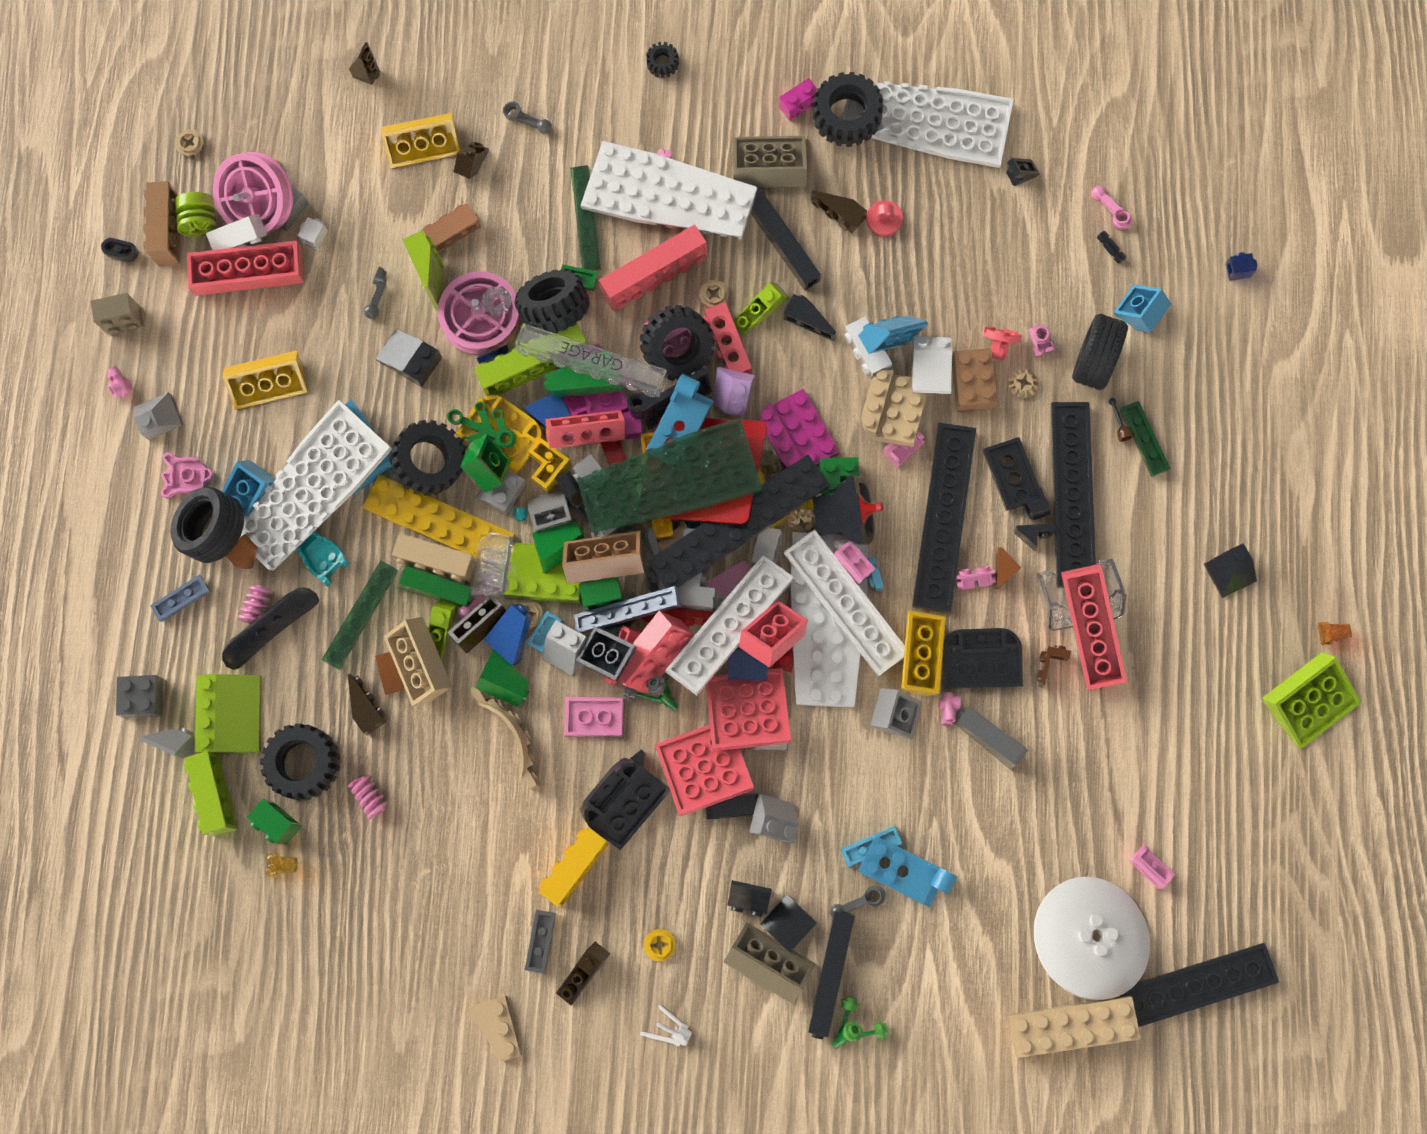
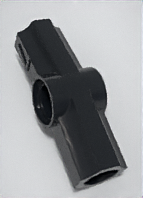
M570 471L555 479L567 498L568 504L576 510L589 526L602 516L581 491ZM573 495H579L582 498L581 504L576 505L573 503Z

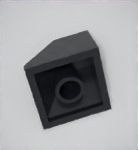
M1244 543L1203 564L1222 598L1257 582L1254 562Z

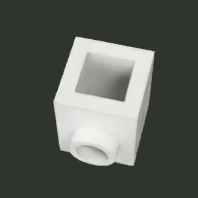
M307 217L306 221L301 224L300 232L297 236L303 244L318 250L328 230L324 225L325 223L320 219L315 218L313 220Z

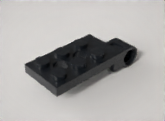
M1020 437L983 449L1006 511L1024 506L1031 521L1051 514L1048 501L1043 494L1042 488L1038 486ZM1010 457L1013 464L1005 465L1002 459ZM1016 474L1020 480L1017 483H1013L1010 481L1009 476Z

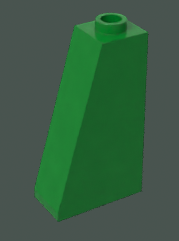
M609 351L601 353L598 365L592 363L593 357L545 374L546 381L543 382L546 392H550L553 398L623 391V386L617 370H613L616 369L615 365H612L613 360L603 367V354L605 358L611 359ZM594 358L593 362L597 363L598 358Z
M408 566L404 567L397 585V589L457 604L460 607L470 604L474 594L471 593L472 587Z

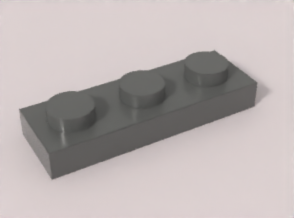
M536 910L525 965L526 971L545 974L556 913Z

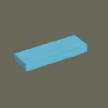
M896 826L840 849L848 868L863 861L874 836H878L896 846L903 845Z

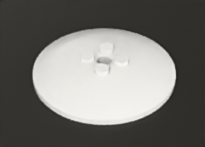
M1095 877L1069 879L1054 887L1044 897L1037 910L1034 922V942L1038 957L1049 976L1064 990L1088 1000H1107L1126 993L1142 977L1150 954L1148 927L1137 904L1118 886ZM1093 931H1097L1099 933V942L1093 939Z

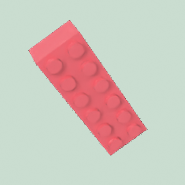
M696 225L689 227L599 279L602 295L613 311L624 308L628 302L640 299L647 291H654L661 283L669 282L680 272L685 273L692 265L705 261L706 257H708L707 242Z
M297 241L187 253L188 288L195 296L304 283L303 252Z
M1097 564L1061 572L1087 690L1127 682L1101 565Z

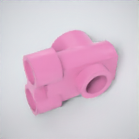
M1040 324L1029 329L1036 357L1056 349L1054 341L1049 339V330L1045 326Z
M117 366L110 368L107 377L111 381V384L108 385L111 394L115 398L129 396L131 393L130 389H132L130 381L122 377V373Z
M946 692L942 698H939L938 707L939 710H942V726H952L953 722L956 721L955 712H960V697L953 696L951 692Z

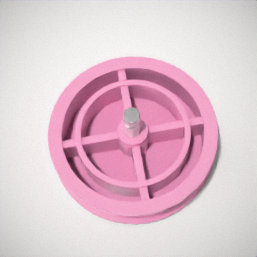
M260 152L236 154L222 162L215 174L213 182L214 201L219 214L227 224L259 214L266 233H271L281 228L288 220L293 206L292 186L285 170L272 157Z
M477 271L459 276L445 288L438 303V320L445 336L452 345L468 354L486 355L501 350L514 339L520 328L521 318L514 303L516 293L505 279L493 273Z

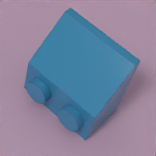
M1134 284L1113 313L1136 330L1151 332L1166 313L1171 302L1162 289Z

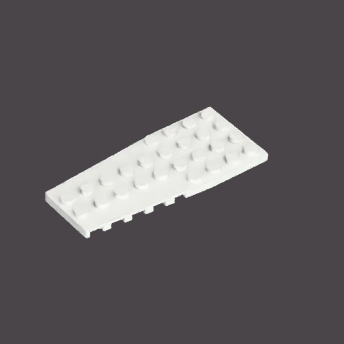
M884 81V83L874 82L873 86L877 85L879 87L880 94L883 97V113L876 134H872L871 138L948 159L1000 168L1014 99L954 88L937 87V89L927 88L926 85L914 87L909 86L907 83L895 85L890 84L889 81ZM847 99L842 119H856L864 114L865 109L857 101Z
M602 141L581 208L638 223L662 224L668 228L680 227L686 230L696 225L698 230L704 234H709L710 232L720 234L722 237H727V235L738 237L741 240L756 197L757 187L655 153Z
M338 400L298 445L286 461L288 464L285 468L279 470L275 477L277 478L271 486L268 485L264 490L266 492L260 501L254 503V509L248 517H244V527L241 536L246 534L258 547L256 558L267 569L274 571L360 487L390 453L392 448L343 402Z
M793 532L792 546L810 533ZM844 535L820 536L833 554L849 541ZM852 541L861 553L868 558L869 544L858 545L855 541ZM791 564V575L794 577L790 583L791 609L808 620L805 636L793 646L795 704L853 708L855 706L860 652ZM865 578L858 586L867 596L868 578Z

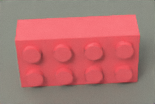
M658 611L633 643L637 648L619 681L626 687L647 694L646 684L649 679L654 676H659L660 678L665 673L668 666L690 642L694 633L682 620Z

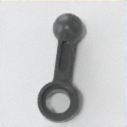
M508 102L503 107V114L508 120L522 122L538 129L542 134H548L552 129V124L549 120H540L523 113L517 102ZM511 110H517L515 115H509Z
M382 267L378 268L372 283L376 285V291L371 303L364 308V315L369 319H374L378 316L379 310L377 307L386 287L384 279L387 271H384Z
M871 886L858 899L844 905L834 904L830 909V915L833 918L834 910L847 913L865 904L879 906L885 901V891L880 886ZM872 890H876L880 894L877 902H873L870 899V892Z

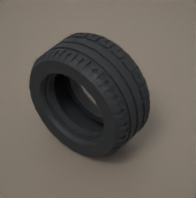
M1104 314L1094 316L1073 370L1072 379L1076 383H1081V385L1096 390L1105 389L1113 374L1126 339L1128 325L1125 321H1119V319Z
M214 487L196 489L182 500L174 513L170 529L174 547L180 553L202 563L218 561L229 554L237 544L244 527V512L237 499ZM212 516V520L207 530L203 533V529L207 521Z

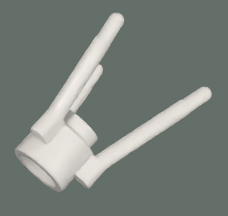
M659 1005V1009L680 1027L676 1026L675 1030L661 1023L656 1025L671 1033L674 1039L646 1032H640V1035L672 1043L678 1047L680 1044L686 1046L692 1034V1031L688 1030L689 1026L682 1023L662 1005Z

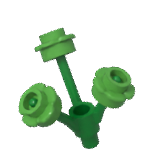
M851 996L841 999V1008L846 1009L839 1033L835 1036L836 1039L831 1042L835 1049L840 1045L844 1046L847 1042L859 1041L863 1037L876 1035L877 1040H886L885 1036H888L889 1033L886 1023L882 1024L881 1020H879V1023L874 1024L875 1030L864 1033L862 1027L856 1021L847 1023L850 1011L856 1012L860 1004L857 1003L856 998Z

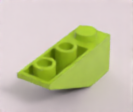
M769 282L733 320L735 326L743 335L747 334L776 311L789 296L777 283Z
M439 600L432 606L428 630L442 661L450 638L447 632L453 628L458 605Z

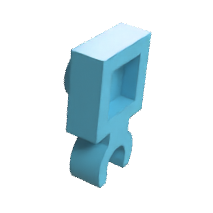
M875 556L867 558L875 568L868 577L870 588L874 587L875 592L882 591L884 586L879 568L877 567Z

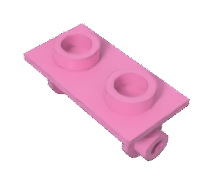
M989 566L978 567V570L974 571L970 569L960 570L956 574V578L959 579V581H956L957 589L975 588V580L978 581V587L992 585L996 582L995 575H992L996 571Z

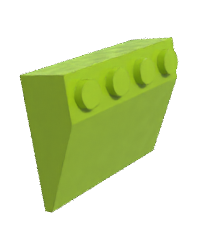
M422 230L402 240L421 282L438 313V303L444 287V273L442 271L444 265L430 235L426 236Z
M511 542L502 595L505 599H532L540 602L581 605L582 597L579 584L583 582L567 584L562 566L563 561L548 572L543 573L534 544Z
M1321 652L1262 697L1271 715L1299 749L1305 747L1361 704L1338 659L1324 652Z
M197 675L195 753L205 751L215 754L260 753L261 675Z

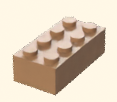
M168 181L146 182V190H144V198L146 200L144 216L146 217V224L143 225V230L146 235V241L143 242V248L157 265L180 264V233L177 231V214L175 211V198L179 194Z
M635 531L564 542L562 566L567 584L644 573L645 548L641 532Z

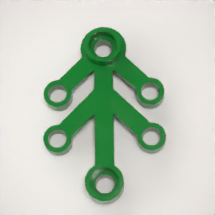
M483 402L475 404V410L479 413L482 424L464 417L463 413L457 409H452L447 414V419L451 424H463L479 431L468 437H461L462 443L460 445L468 448L472 441L486 434L496 438L494 442L505 449L513 447L516 443V435L513 431L507 430L503 419L504 413L500 409L492 411V418L496 420L499 431L492 428L486 412L487 405ZM479 405H484L482 411L478 410ZM496 412L501 413L499 418H495ZM459 415V420L454 421V416ZM506 436H509L510 441L506 443L504 439ZM465 439L469 440L467 445H463Z

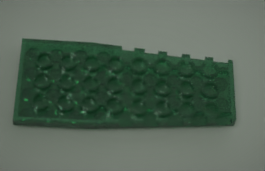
M741 418L683 435L663 443V446L655 449L650 448L645 450V453L637 456L632 455L627 457L628 459L625 461L612 463L607 468L592 471V474L577 478L589 525L593 533L700 510L763 491Z

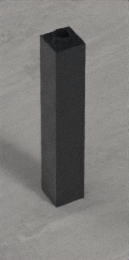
M760 188L757 189L750 213L805 291L820 282L821 274Z
M834 910L808 1033H812L811 1037L823 1040L824 1037H829L855 918L854 914Z

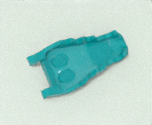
M316 531L296 548L299 555L303 558V563L307 569L326 586L332 583L330 577L341 565L347 567L350 564L345 553L335 543Z

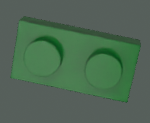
M562 264L561 269L571 270L580 276L586 290H595L599 275L597 271Z

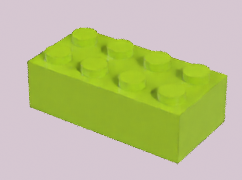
M205 751L185 757L184 770L190 779L188 787L190 793L194 796L193 808L198 813L199 821H197L199 831L204 835L215 837L238 830L220 755Z

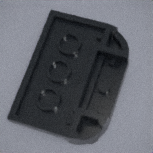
M1005 628L957 629L947 634L943 642L944 689L1023 686L1022 644L1018 636Z
M622 758L610 768L585 798L580 811L583 819L593 831L621 851L671 790L669 786L641 766L639 762Z

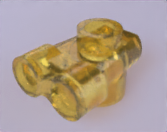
M278 853L267 854V877H277L278 874L297 872V858L279 856Z

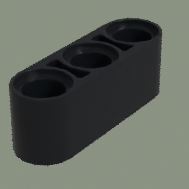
M758 794L739 795L706 807V819L751 816L754 814Z

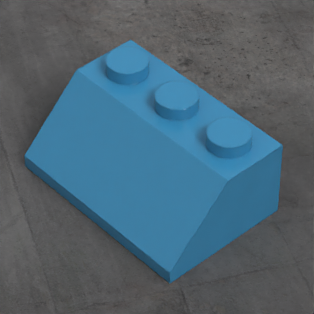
M895 316L887 321L883 319L875 324L873 322L866 324L863 327L864 330L858 336L868 354L907 345L914 336H917L928 325V322L910 316Z

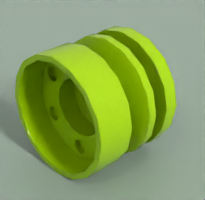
M187 192L175 198L177 231L180 234L190 237L207 236L206 233L217 229L216 216L214 215L215 202L211 195L203 192Z

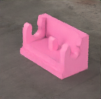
M918 431L914 447L889 443L884 448L883 454L898 468L924 444V436Z
M848 541L834 553L835 557L857 585L865 578H868L875 570L874 566L852 541Z
M1145 845L1129 860L1157 889H1163L1175 876L1174 872L1164 865Z

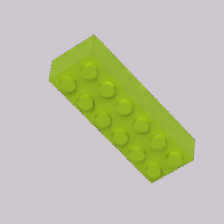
M576 322V325L568 327L565 331L561 330L556 334L549 333L541 339L530 341L524 347L514 348L506 355H498L491 362H483L474 371L486 396L502 395L554 371L562 359L570 356L568 353L573 355L579 352V349L575 346L572 347L571 350L573 352H571L570 348L572 345L578 346L580 351L583 348L584 350L587 349L588 345ZM562 341L569 343V346H568L567 351H566L565 354L558 352V351L565 352L566 349H564V348H562V347H565V348H566L567 345H568V344H566V343H563Z

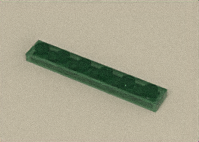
M589 166L570 167L581 265L583 269L599 270L601 266L595 215L593 211L581 208L590 179Z
M380 560L321 659L322 661L340 670L398 572L396 568Z

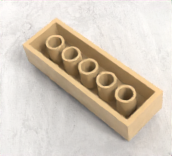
M1131 996L1008 1014L1016 1058L1141 1039Z

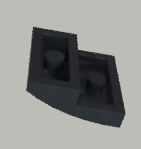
M786 895L760 925L787 951L791 952L817 922Z

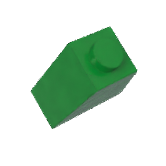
M577 521L532 533L543 573L548 572L563 561L564 542L585 538L583 528L578 527Z
M493 649L475 688L516 707L519 706L521 701H526L530 692L527 690L529 682Z

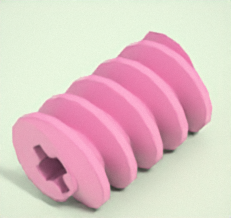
M253 584L255 587H249L248 590L253 594H246L245 597L250 601L243 602V605L247 608L240 609V612L244 615H239L237 619L251 624L259 618V615H263L264 612L261 608H268L264 601L271 600L266 595L273 594L272 590Z
M371 775L362 776L348 785L349 788H352V794H357L355 799L357 801L361 800L359 805L360 807H365L363 812L369 814L368 820L384 812L385 806L388 804L387 801L380 802L384 797L383 795H376L380 791L379 788L372 789L376 783L368 782L372 778Z

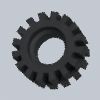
M658 42V46L654 43L652 45L653 49L649 47L646 53L648 70H650L652 75L655 73V77H658L659 74L661 78H664V75L670 77V73L674 74L675 70L678 69L679 57L677 49L673 48L672 44L668 46L667 42H664V45ZM665 55L669 57V62L658 64L656 58Z

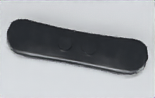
M302 587L286 594L263 615L228 642L222 652V661L225 666L232 670L242 667L276 635L318 605L320 599L317 593L310 588Z

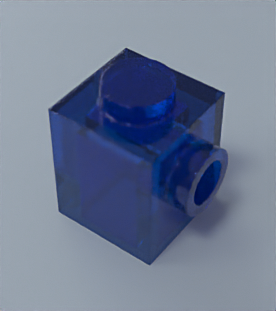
M1237 253L1234 256H1230L1225 263L1229 281L1250 278L1257 270V261L1253 258L1252 253Z

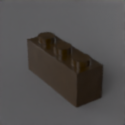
M490 594L447 633L467 654L489 634L504 615L506 609Z

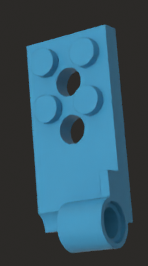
M684 374L680 376L670 398V403L645 451L646 454L678 469H681L714 402L696 393L700 385L699 381ZM677 422H683L685 428L683 431L678 432L674 429V425ZM669 439L676 441V446L672 449L666 447V441Z
M874 836L858 869V872L928 907L931 906L938 889L950 894L958 877L878 836ZM882 857H888L890 860V865L887 868H881L879 865V860ZM900 866H906L908 869L905 877H899L897 874V869Z

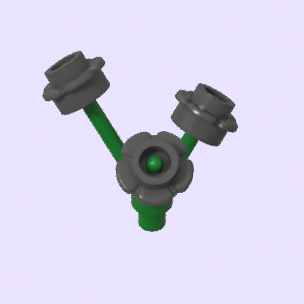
M666 671L660 678L659 676L650 678L646 684L648 691L655 695L661 694L659 697L639 693L637 690L629 687L625 688L623 697H627L626 701H635L637 696L664 704L672 711L678 708L667 684V680L672 677Z

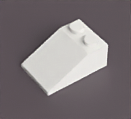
M914 336L912 346V392L951 394V338Z

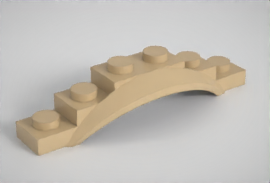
M475 687L472 688L470 691L482 709L487 708L495 712L511 729L519 748L520 773L532 791L539 787L537 783L539 778L534 770L530 772V769L536 766L533 762L536 758L531 750H528L532 746L530 740L533 738L527 729H522L520 725L523 723L517 713L513 714L510 710L506 712L501 701L497 702L494 698L487 701L489 699L487 693Z

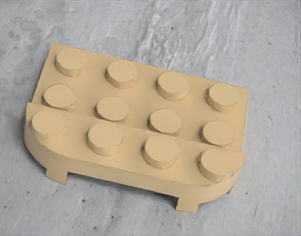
M879 370L871 381L861 416L863 430L874 441L914 447L929 393H913L912 377L894 375V370Z

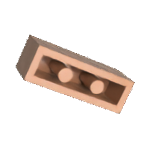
M466 203L457 206L448 215H442L433 224L426 225L423 231L426 236L430 235L437 252L440 253L481 228V225Z

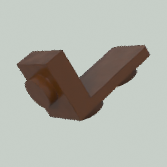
M1048 646L1045 651H1041L1040 662L1042 663V669L1038 670L1036 681L1039 682V687L1043 688L1046 684L1050 658L1062 661L1070 659L1071 651L1066 650L1065 646Z

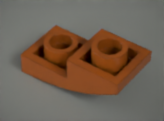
M387 652L376 655L375 659L385 695L403 691V683L391 653Z

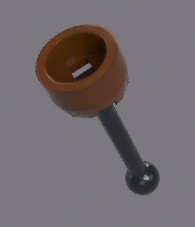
M1110 398L1109 404L1112 405L1120 426L1117 431L1119 442L1130 440L1134 437L1133 432L1128 426L1123 425L1116 407V399Z

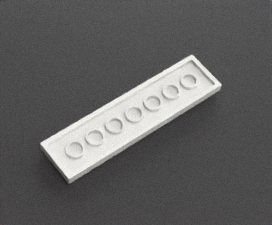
M815 530L784 552L792 566L878 677L904 658L905 645Z
M762 555L668 666L666 673L697 696L739 646L741 631L780 597L794 577Z

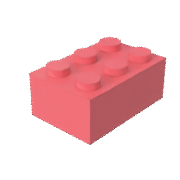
M776 600L741 631L738 647L766 666L771 667L805 636L808 620Z

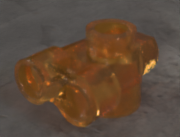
M1328 621L1318 622L1317 627L1322 646L1331 645L1334 641H1341L1352 637L1350 624H1329Z

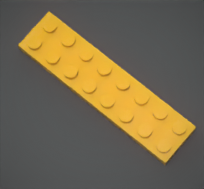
M378 475L362 507L364 510L454 550L471 554L475 559L497 569L500 568L515 537L514 533L430 496H424L423 493L419 495L414 494L413 489L406 490L403 488L404 485Z

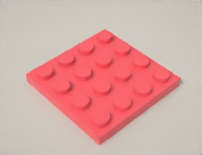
M783 668L767 670V681L728 680V674L714 675L706 684L713 751L791 743Z
M710 724L655 744L680 817L755 790L740 748L720 751L712 750Z

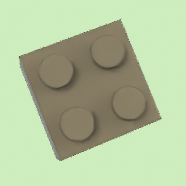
M128 293L91 300L93 321L107 334L115 335L120 331H133L138 327H143L140 305Z

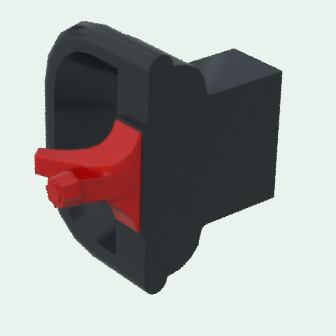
M850 475L847 477V480L839 484L836 494L813 498L816 528L819 536L843 533L847 540L855 541L858 545H868L873 541L875 532L873 513L883 511L884 506L882 502L871 503L870 492L863 478Z

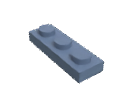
M198 575L151 604L150 607L158 620L163 622L211 591L203 577Z

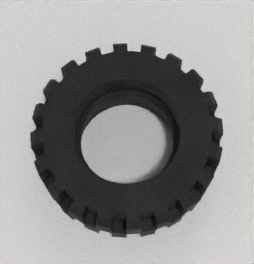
M841 72L836 77L832 75L828 78V82L824 80L821 83L820 88L815 93L813 102L814 125L816 129H819V134L822 137L826 136V141L830 143L834 141L837 146L846 144V147H852V144L855 143L857 146L861 145L863 140L868 141L871 139L872 134H876L878 126L881 124L883 113L882 94H880V89L877 85L873 86L874 81L870 78L865 79L863 74L858 76L854 75L855 72H849V74ZM851 99L860 103L865 112L856 119L844 120L837 117L831 111V107L840 100Z
M566 269L546 271L539 276L536 275L532 280H528L524 286L520 287L514 302L524 327L537 335L556 334L558 331L567 330L570 326L573 327L577 321L583 319L590 306L589 297L582 279L575 272L567 271Z
M669 305L665 306L664 311L659 309L656 311V316H650L647 319L649 323L648 325L644 324L642 328L644 334L640 335V341L642 342L640 349L644 354L645 361L658 375L674 381L675 378L678 380L682 374L690 376L694 371L702 369L704 365L708 366L710 363L709 356L712 357L714 354L712 349L715 346V340L712 338L714 333L709 327V323L699 313L687 306L684 308L682 305H675V308ZM688 328L692 332V342L689 349L681 356L674 358L666 357L662 351V345L666 336L675 329Z
M420 420L417 424L415 422L409 424L407 428L400 432L391 447L389 461L392 464V473L397 475L396 480L398 483L403 482L405 484L403 488L406 490L411 488L414 490L413 493L417 495L420 493H424V496H430L432 493L435 495L440 494L443 490L449 489L463 471L460 465L464 459L465 447L460 445L462 443L461 438L454 436L456 432L453 429L450 431L446 429V424L441 423L437 425L436 420H430L429 423H426V420ZM422 442L435 445L444 457V467L442 470L433 474L419 470L411 460L410 452L414 445Z
M295 723L294 726L287 725L284 726V730L278 729L275 731L274 734L276 736L274 738L269 737L266 741L269 743L267 748L263 747L261 753H264V758H260V765H263V769L260 771L262 776L266 777L265 783L272 787L275 793L293 800H310L313 796L318 797L322 795L321 792L323 790L327 791L331 787L329 785L330 782H335L337 778L334 776L335 772L340 769V765L337 764V761L340 760V754L336 752L338 749L336 743L332 742V738L324 733V731L308 724ZM299 744L310 745L315 750L317 758L313 772L303 780L291 779L286 774L284 767L288 752Z

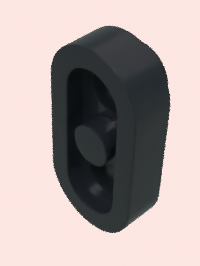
M107 238L101 244L102 252L110 258L131 262L139 254L137 247L131 242Z

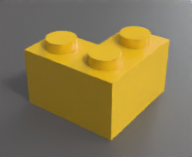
M541 437L528 451L530 457L541 465L532 475L531 479L535 485L548 494L557 484L555 479L565 474L572 466L571 461L557 449L549 448V444Z

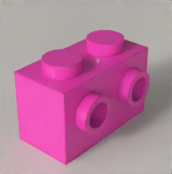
M810 78L779 97V108L789 121L810 107H813L817 88Z

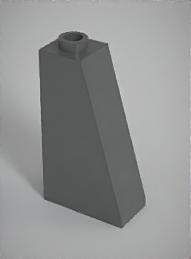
M971 707L967 710L962 709L956 716L958 721L955 724L1009 769L1015 767L1028 752L1025 747Z

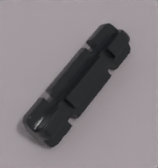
M1102 231L1097 236V239L1100 243H1103L1108 253L1115 257L1114 260L1118 264L1126 259V255L1119 251L1120 248L1112 238L1109 239V234L1106 231Z

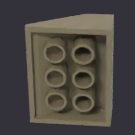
M805 136L733 137V179L757 188L807 187Z

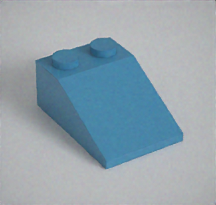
M251 460L237 461L222 492L237 499L243 509L244 517H248L254 509V503L260 501L266 493L264 490L268 485L271 486L276 479Z

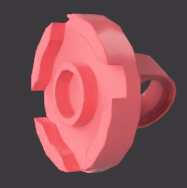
M887 200L874 203L869 208L866 217L867 227L880 237L894 235L901 228L903 221L900 207L894 202Z
M985 327L983 334L985 337L993 339L991 347L992 358L1001 361L1007 355L1009 342L1019 343L1022 336L1019 332L1005 328L1002 330L996 329V327Z

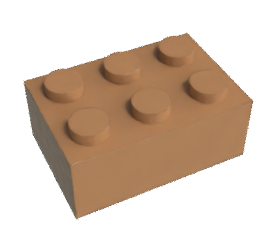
M991 348L953 351L952 371L957 412L995 409L998 400Z

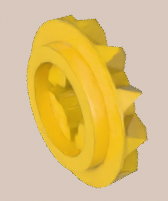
M665 929L651 931L644 940L645 953L654 961H665L675 952V939ZM658 936H660L662 942L669 944L662 947V954H660L658 948L651 947V945L658 942Z

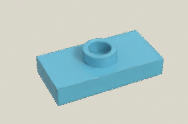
M546 611L527 644L544 653L545 638L556 620L562 624L564 621Z

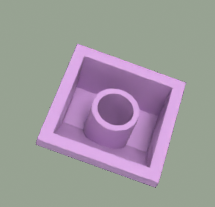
M718 367L712 395L713 405L727 414L745 417L749 407L755 375Z

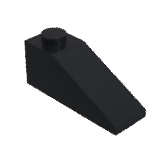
M793 294L784 311V320L834 342L836 331L811 301L803 295L797 296Z

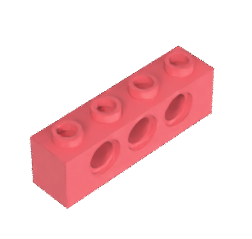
M726 302L705 309V316L703 318L713 330L714 336L712 338L718 347L716 354L719 361L723 360L725 365L722 368L752 374V367ZM719 323H722V324L725 325V326H724L723 328H721V329H718V328L715 327V326H716L717 324H719ZM724 340H730L731 344L723 345L722 342ZM731 356L738 358L735 362H731L728 359Z
M621 410L546 419V437L549 448L559 449L567 446L624 440L625 421Z

